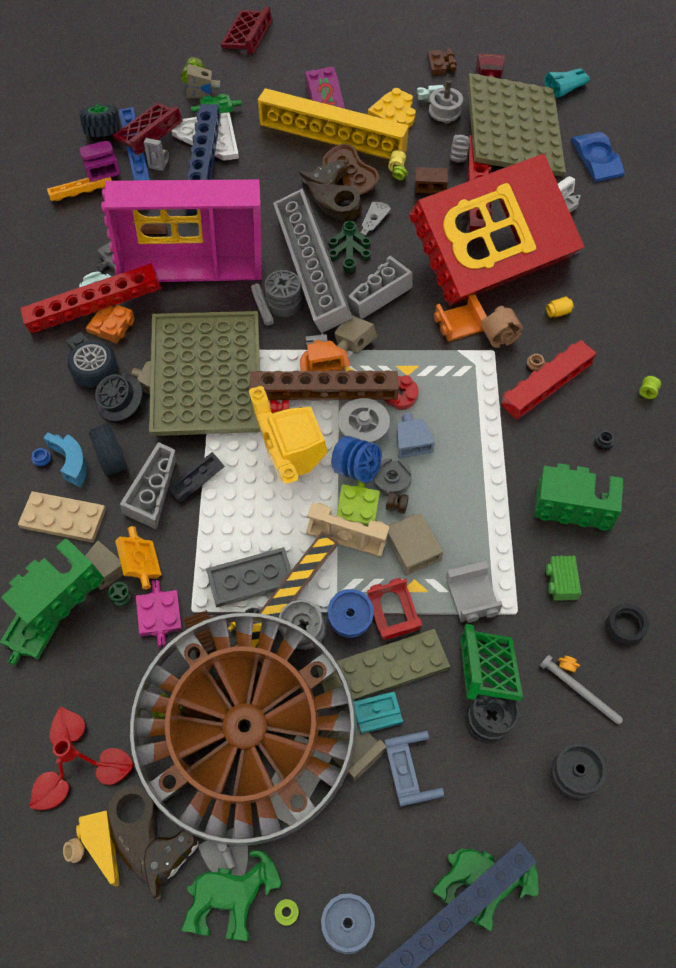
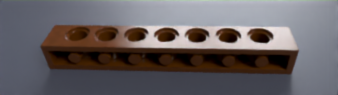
M250 371L249 390L258 386L264 387L268 400H354L359 398L398 400V371Z

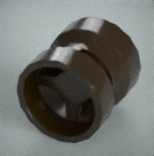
M389 491L386 510H397L399 513L405 514L409 495H397L396 492Z

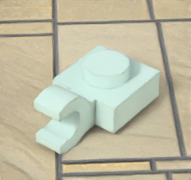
M443 85L428 86V90L422 87L417 88L418 100L427 99L430 102L431 93L438 88H443Z

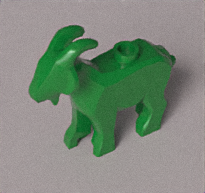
M260 849L250 851L249 855L260 858L261 862L243 876L231 875L232 870L218 868V873L208 871L197 876L193 884L187 887L188 892L194 896V901L187 911L181 931L210 936V929L206 919L211 909L229 910L230 917L226 938L249 941V932L246 927L248 910L257 895L261 883L266 886V895L272 889H279L282 884L277 868L267 853Z
M460 849L455 854L449 853L448 860L453 865V868L440 879L432 892L441 897V901L448 905L455 899L456 889L463 884L469 887L495 864V858L485 851L479 853L474 849ZM534 864L471 921L491 932L493 916L497 906L518 885L522 887L520 898L525 895L531 897L538 896L536 865Z

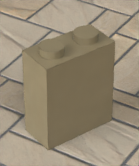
M422 513L412 514L403 521L393 522L388 525L390 527L387 541L406 576L442 560L443 550Z

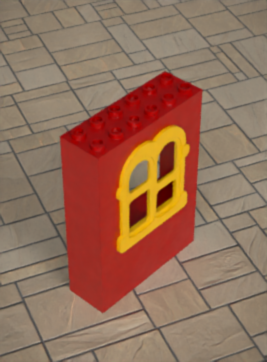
M545 153L420 199L409 212L410 220L417 229L416 234L423 243V250L429 257L430 267L436 273L437 283L442 287L444 299L448 302L449 306L468 299L470 295L481 294L568 259L584 248V244ZM499 199L507 219L494 223L486 208V204ZM473 208H479L486 226L470 233L460 232L455 225L457 215ZM510 225L518 245L498 252L492 242L490 233ZM482 237L490 255L480 260L472 259L467 253V244L475 238Z

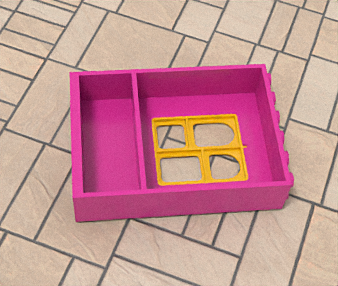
M259 179L106 181V187L102 189L105 202L101 203L102 213L106 214L104 222L105 227H108L107 237L111 239L110 251L114 252L112 260L113 264H116L115 275L152 263L157 272L159 282L262 280ZM160 209V216H144L138 210ZM167 209H197V215L169 216ZM170 223L172 236L148 237L140 229L144 224ZM178 223H198L199 236L181 237L178 231Z

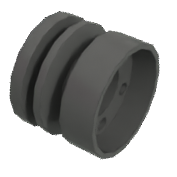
M279 270L268 275L264 287L266 302L270 312L279 317H288L297 313L302 304L301 281L299 277L288 270Z

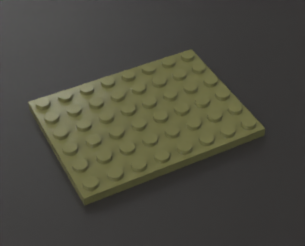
M469 73L467 81L474 162L509 167L545 153L553 174L564 177L566 169L554 89Z
M258 311L152 314L150 436L260 432L249 395L250 371H260Z

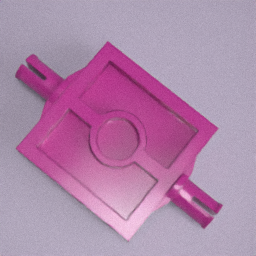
M156 580V588L155 581L151 582L152 593L136 596L140 637L157 636L158 648H162L161 640L164 648L167 645L165 635L171 632L182 631L177 590L160 591V581Z

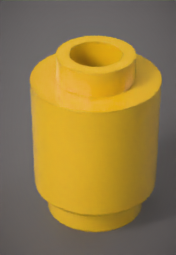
M567 296L550 301L546 305V311L550 318L569 314L573 309V302Z

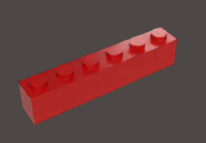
M582 340L576 344H571L565 352L557 354L554 360L546 362L539 371L531 373L528 379L520 381L514 389L506 391L503 395L501 406L516 420L593 364L596 352Z

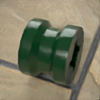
M116 582L109 587L108 595L115 606L124 607L131 601L132 595L125 583Z

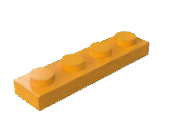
M109 177L90 182L89 178L48 188L47 191L51 201H60L64 197H74L82 192H92L97 188H105L106 181L112 180Z

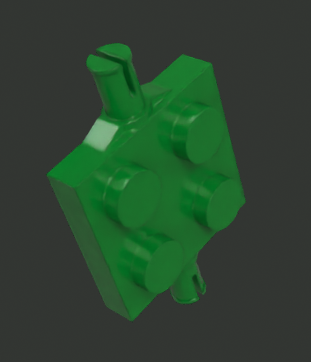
M219 94L217 97L205 96L203 99H200V104H218L220 114L233 112V107L242 106L241 99L232 101L229 95ZM200 104L191 106V112L199 111Z
M16 614L0 641L1 645L13 650L7 663L15 666L21 655L39 660L59 622L54 625L51 632L41 637Z

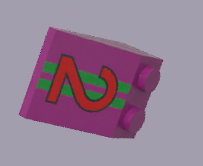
M334 67L305 72V86L310 100L345 109Z

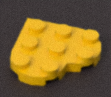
M394 88L368 109V115L411 127L415 122L416 112L412 108L413 96L401 91L399 88Z

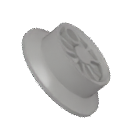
M359 398L351 400L341 408L338 414V426L344 436H352L362 441L375 442L381 439L389 429L390 417L387 410L382 404L372 399Z

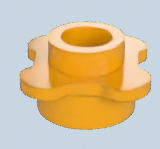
M566 655L558 660L560 661L559 667L569 672L575 673L576 669L580 667V664L576 663L577 659Z

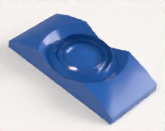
M595 132L571 138L573 145L595 182L624 176L625 172L620 156L614 153L609 138L604 133Z

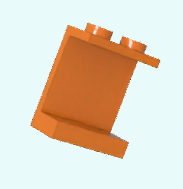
M475 294L468 296L467 305L443 311L440 304L436 305L434 319L436 323H439L443 336L445 335L448 342L484 332L481 321L487 316Z

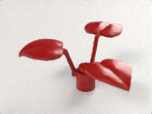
M60 707L50 729V740L53 744V753L58 757L56 763L58 764L60 775L49 771L37 778L32 788L29 807L34 810H47L58 806L65 800L70 787L66 781L62 780L64 778L62 763L70 762L76 756L98 766L96 778L104 785H114L124 779L132 771L133 761L127 753L117 748L104 750L100 755V762L80 753L71 742L78 741L83 736L85 722L78 714Z

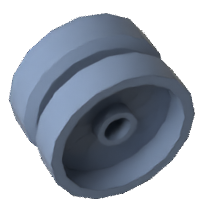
M351 893L340 894L331 899L326 905L322 914L321 925L327 944L336 952L347 955L356 954L363 950L370 942L375 927L374 913L370 905L362 897ZM347 918L351 919V923H353L351 928H345L343 925Z

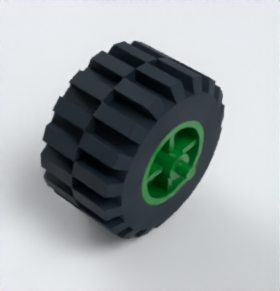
M90 105L79 112L83 133L88 136L105 137L117 133L121 128L118 108L113 105Z

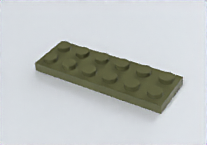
M435 629L337 661L350 685L354 701L450 669L449 662ZM317 667L318 676L321 677L323 670ZM337 673L321 683L324 693L343 686ZM338 705V706H334V707H329V708H330V709H333V708H336V707H339V706H342V705Z

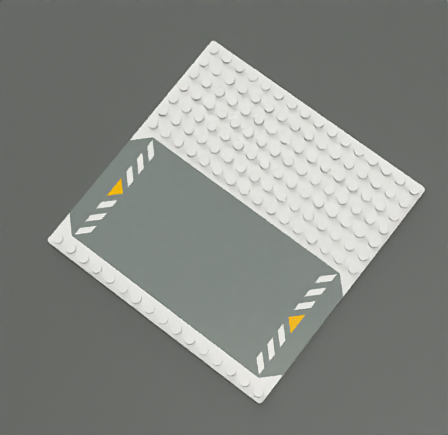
M259 350L260 371H300V358L308 350ZM346 350L351 364L349 366L350 369L354 371H398V376L409 375L418 386V399L412 407L405 410H397L390 404L388 406L384 400H375L385 407L390 417L387 433L381 439L373 442L379 445L381 449V461L385 459H392V461L402 460L411 470V484L405 492L398 494L409 495L405 514L399 513L397 510H386L388 496L380 492L375 521H381L385 525H389L393 522L403 521L412 514L422 513L443 550V556L441 561L406 576L387 540L381 557L338 544L296 600L310 601L317 606L321 614H327L330 600L342 590L355 589L362 591L367 596V590L375 584L383 586L389 584V581L395 578H401V580L407 578V587L417 614L458 615L446 581L447 570L487 561L489 566L487 576L497 602L502 601L503 604L498 615L517 614L518 606L495 352L492 350H361L358 353ZM399 390L398 393L403 395L404 391ZM289 400L290 409L311 406L324 437L328 453L310 473L300 475L297 481L288 484L279 480L267 453L261 432L207 434L205 457L213 452L225 467L202 485L191 605L193 613H200L206 610L208 613H244L252 607L261 610L274 592L216 608L206 568L285 547L292 570L317 538L306 534L310 518H307L312 502L327 505L331 508V516L337 515L342 484L358 485V480L335 473L331 464L334 447L344 437L338 426V414L341 408L351 400ZM411 413L414 420L423 419L435 441L434 452L404 458L398 457L397 424L403 422L402 416L404 414ZM389 474V479L394 480L397 475L392 476ZM373 479L365 483L366 488L378 490L374 485ZM393 592L383 594L380 603L384 614H405L397 594ZM348 610L347 614H354V612L351 613V610Z

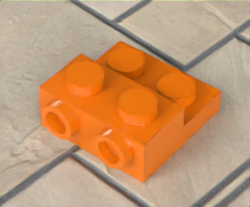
M120 305L99 310L86 327L87 333L117 344L124 337L128 327L133 324V312Z

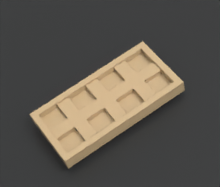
M32 491L18 526L21 529L94 543L106 507L105 505Z

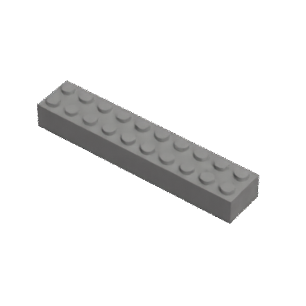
M303 189L274 202L273 204L301 281L309 309L320 332L323 333L353 319L312 207Z

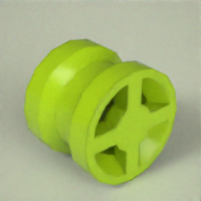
M654 376L645 377L639 393L647 399L656 398L658 389L661 387V381Z

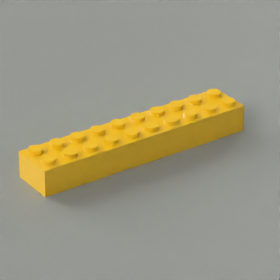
M266 88L258 98L259 120L262 126L334 145L350 144L357 151L390 159L393 151L400 150L404 153L407 151L409 125Z

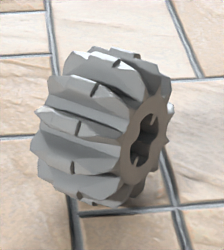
M460 134L454 136L450 155L451 161L465 162L469 146L468 136Z

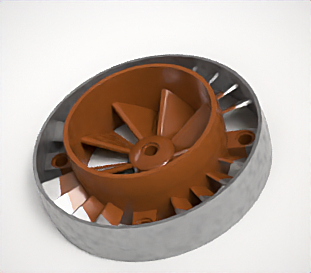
M233 613L205 620L190 627L168 643L150 664L141 680L133 703L130 721V741L135 767L142 784L157 807L172 822L194 836L210 842L235 846L257 845L283 838L299 830L320 814L334 798L348 773L353 759L357 734L354 698L347 678L334 656L321 642L304 629L283 619L257 613ZM253 621L262 622L258 648L251 647ZM227 623H236L238 647H231ZM280 625L288 629L277 654H274L270 650ZM210 628L217 651L208 655L195 635ZM305 637L323 654L298 671L287 660L302 638ZM177 648L190 666L180 680L161 667L164 661ZM192 650H200V656L197 659H190ZM264 659L252 704H250L257 664L259 660ZM213 666L235 705L234 707L231 706L209 673ZM315 667L323 670V675L319 678L311 675V670ZM337 673L343 686L314 697L312 690ZM150 683L171 692L170 699L147 691ZM301 688L303 690L302 693L264 715L266 711L297 689ZM343 704H348L349 713L318 717L317 710ZM180 706L223 719V722L180 716L179 709ZM141 710L165 713L166 716L165 719L140 718ZM248 720L251 723V728L248 732L243 733L239 729L240 723ZM319 730L350 732L349 741L318 737ZM267 731L309 737L308 744L267 733ZM166 736L165 741L139 746V738ZM224 737L226 738L225 742L191 767L182 760V758ZM257 746H259L282 780L275 786L256 749ZM239 748L241 753L233 796L222 794L237 749ZM315 750L345 760L342 769L313 757ZM171 755L174 765L149 782L143 766ZM306 769L332 787L316 807L297 782ZM169 776H174L176 784L173 788L168 789L165 781ZM187 784H190L198 792L182 816L178 818L163 802ZM277 795L281 797L297 820L295 824L281 830L271 802V798ZM295 795H301L304 799V805L299 809L294 808L291 804V800ZM211 798H213L216 802L206 830L203 832L198 827ZM231 803L236 804L233 838H227L225 835ZM251 803H256L262 835L260 837H254Z

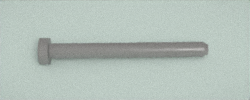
M550 655L540 664L541 668H548L613 722L619 725L622 723L623 719L619 714L552 662L553 658Z

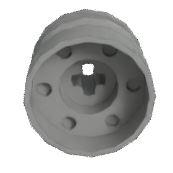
M292 601L280 612V619L300 628H303L302 624L306 623L307 630L305 631L314 636L319 642H322L325 638L327 631L326 620L317 606L310 601ZM279 625V630L284 637L288 628ZM303 637L296 648L308 650L315 648L311 641Z

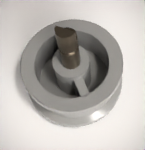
M452 80L445 81V87L434 90L430 95L429 114L435 120L446 124L458 119L462 113L463 96L458 90L451 88Z

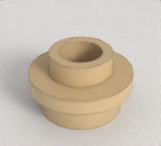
M73 838L64 844L63 855L68 862H79L84 854V846L78 838Z

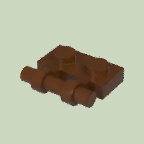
M450 48L446 49L445 54L442 53V50L428 51L427 57L432 75L446 74V70L449 69L452 72L456 71L457 63L454 59V52Z

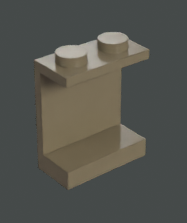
M349 709L346 712L342 710L338 714L349 713ZM358 722L353 759L347 773L353 782L386 752V745L381 740L377 742L370 733H360ZM320 730L318 733L319 737L344 741H349L350 732ZM332 757L342 769L345 760Z

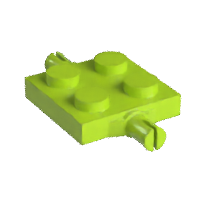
M359 480L357 486L342 484L336 516H340L350 522L362 523L368 527L370 520L375 521L380 491L366 488L365 483H361Z

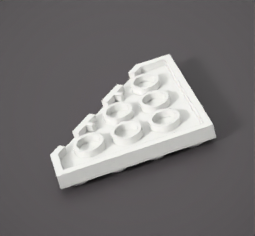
M229 112L221 113L215 157L222 160L239 158ZM197 117L183 119L182 123L171 130L172 136L193 145Z

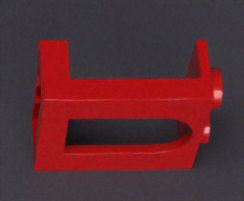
M395 578L389 581V584L383 586L375 584L367 590V596L373 605V616L381 641L421 630L422 622L415 611L407 587V578L403 580ZM393 592L398 595L407 619L406 622L388 627L380 603L383 594Z

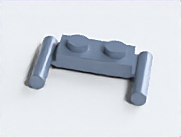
M427 730L384 740L400 807L444 797L443 788L420 792L408 744L429 739Z

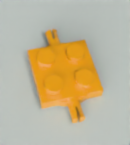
M131 526L127 529L130 537H118L115 540L123 575L138 577L141 580L142 589H149L151 587L149 578L158 579L162 575L153 541L140 538L137 535L136 527Z

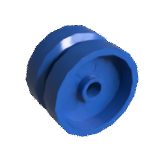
M346 589L335 594L330 600L327 610L328 623L331 629L337 635L344 638H357L364 634L370 627L374 615L373 605L369 597L362 591L355 589ZM351 610V613L354 612V615L348 616L347 611Z

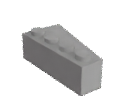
M389 256L385 264H381L374 274H370L367 277L365 283H361L348 296L351 313L357 318L363 319L413 288L412 272L392 256Z
M159 442L157 443L120 503L123 515L157 529L176 463L174 449Z

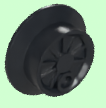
M113 374L105 377L98 384L95 392L97 410L102 417L109 421H122L129 418L137 411L143 397V389L140 382L130 374Z

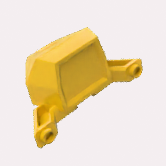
M264 387L251 388L249 395L267 453L278 478L286 484L297 481L298 476L310 473L328 453L324 437L311 406L292 408L272 414Z

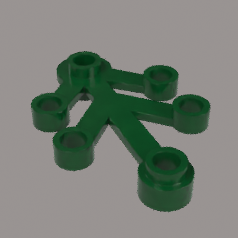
M346 221L342 226V231L328 240L329 247L334 248L328 252L332 261L337 260L338 254L346 249V259L343 260V269L346 273H353L356 269L353 249L361 254L362 260L368 261L371 259L370 250L365 249L371 246V239L359 233L358 227L353 221ZM346 237V240L338 246V241ZM353 237L361 241V245L355 242Z

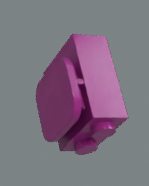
M109 141L83 146L79 149L90 182L121 174Z

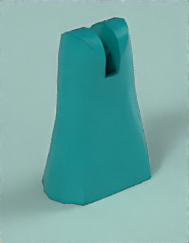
M582 68L568 72H548L544 82L545 87L554 89V95L557 99L590 82V77Z

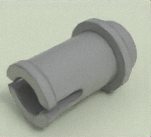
M323 333L321 335L306 336V341H328L327 334Z

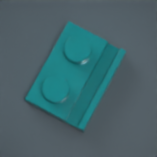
M395 692L354 702L361 734L403 724Z

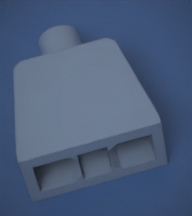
M411 413L404 414L402 416L403 422L397 424L398 457L404 458L434 452L435 441L423 419L414 420Z

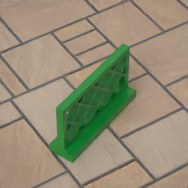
M465 624L460 642L467 698L476 700L477 694L521 701L523 694L512 637L474 631V625ZM478 640H483L487 644L483 645ZM497 643L507 644V647L504 649ZM489 648H494L498 653L494 654ZM483 652V653H484L485 655H487L489 658L484 659V658H483L481 655H479V654ZM504 656L509 660V662L506 663L500 657ZM494 661L501 667L497 669L495 666L491 664V662ZM486 667L491 673L487 674L481 668ZM506 670L512 677L509 678L502 672ZM497 676L503 682L499 684L493 677ZM488 682L494 688L483 687V683ZM508 685V686H510L513 690H515V692L508 691V690H507L506 688H504V687H506V686Z

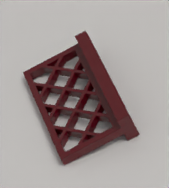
M264 7L262 11L240 10L221 42V48L247 49L248 54H254L273 20L270 7Z
M157 102L115 133L113 137L115 140L132 148L134 153L139 155L145 151L144 141L146 138L159 140L182 123L183 119L178 107L169 108Z

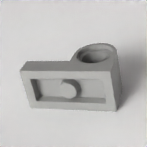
M146 138L144 145L148 167L163 171L169 159L168 151L162 149L161 141Z

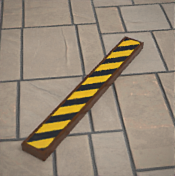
M321 532L258 614L279 618L282 609L290 602L296 601L338 546V542L324 532ZM253 621L251 647L258 648L261 621ZM237 641L232 647H238Z

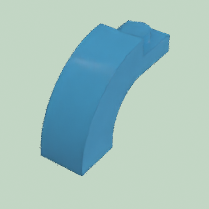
M47 433L43 438L48 448L66 457V462L60 470L64 479L81 487L87 475V461L80 445L68 434L63 439L57 434L54 436Z

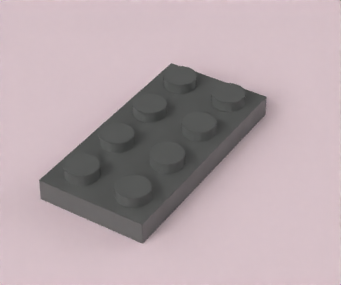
M285 547L206 568L216 608L275 592L291 572Z

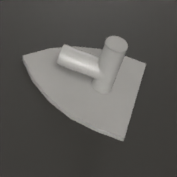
M234 828L226 831L225 837L233 838ZM205 841L198 845L206 865L212 872L218 873V868L232 870L231 875L243 876L246 873L248 863L247 845L235 846Z

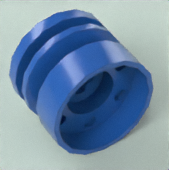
M344 436L337 442L332 452V469L339 475L351 477L364 483L370 482L379 471L382 460L381 449L379 445L373 442L362 441L352 436Z

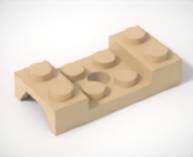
M312 502L307 518H310L306 530L307 535L318 537L321 532H324L336 540L339 545L374 556H382L390 526L385 525L381 521L370 520L368 527L359 522H350L340 516H331V508L327 505Z

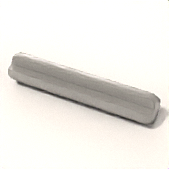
M253 284L251 290L264 324L266 326L272 325L274 323L262 289L259 284Z

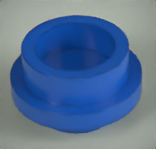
M38 448L33 451L31 459L36 466H44L50 462L51 454L44 448Z

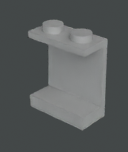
M487 561L447 570L446 581L461 622H474L484 616L494 617L501 611L502 601L497 602L487 576L489 569Z

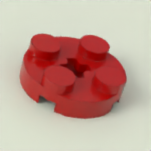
M409 375L398 376L399 390L404 392L403 395L398 393V400H384L388 406L390 404L397 410H405L414 405L418 399L419 389Z

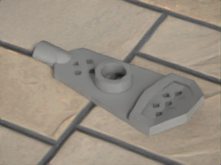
M372 202L362 223L363 229L360 233L363 236H366L368 231H373L384 217L391 212L389 205L382 202Z

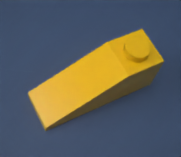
M108 811L79 817V825L76 826L78 839H81L109 883L115 887L120 886L116 849L110 834Z

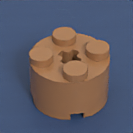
M504 306L496 308L494 313L481 321L483 331L491 345L495 348H500V344L503 343L506 346L510 345L522 334L520 331L521 329L523 330V326L515 312Z

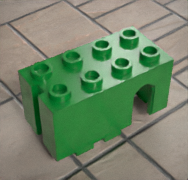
M558 463L557 467L543 466L541 477L537 483L534 517L544 521L554 520L563 524L572 523L578 524L581 527L590 526L600 530H612L622 510L623 478L610 476L608 493H602L601 499H599L595 495L596 474L589 473V468L577 466V471L570 470L569 465Z
M67 538L58 544L56 548L72 565L68 573H60L45 558L39 563L34 560L26 567L29 572L24 577L18 574L9 582L12 587L1 597L41 637L51 632L54 625L59 620L68 616L70 610L76 604L81 603L92 589L97 588L104 579L94 564Z

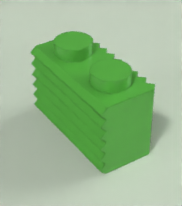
M552 556L549 563L546 564V574L550 575L551 581L548 584L549 594H552L553 600H578L581 595L576 556Z

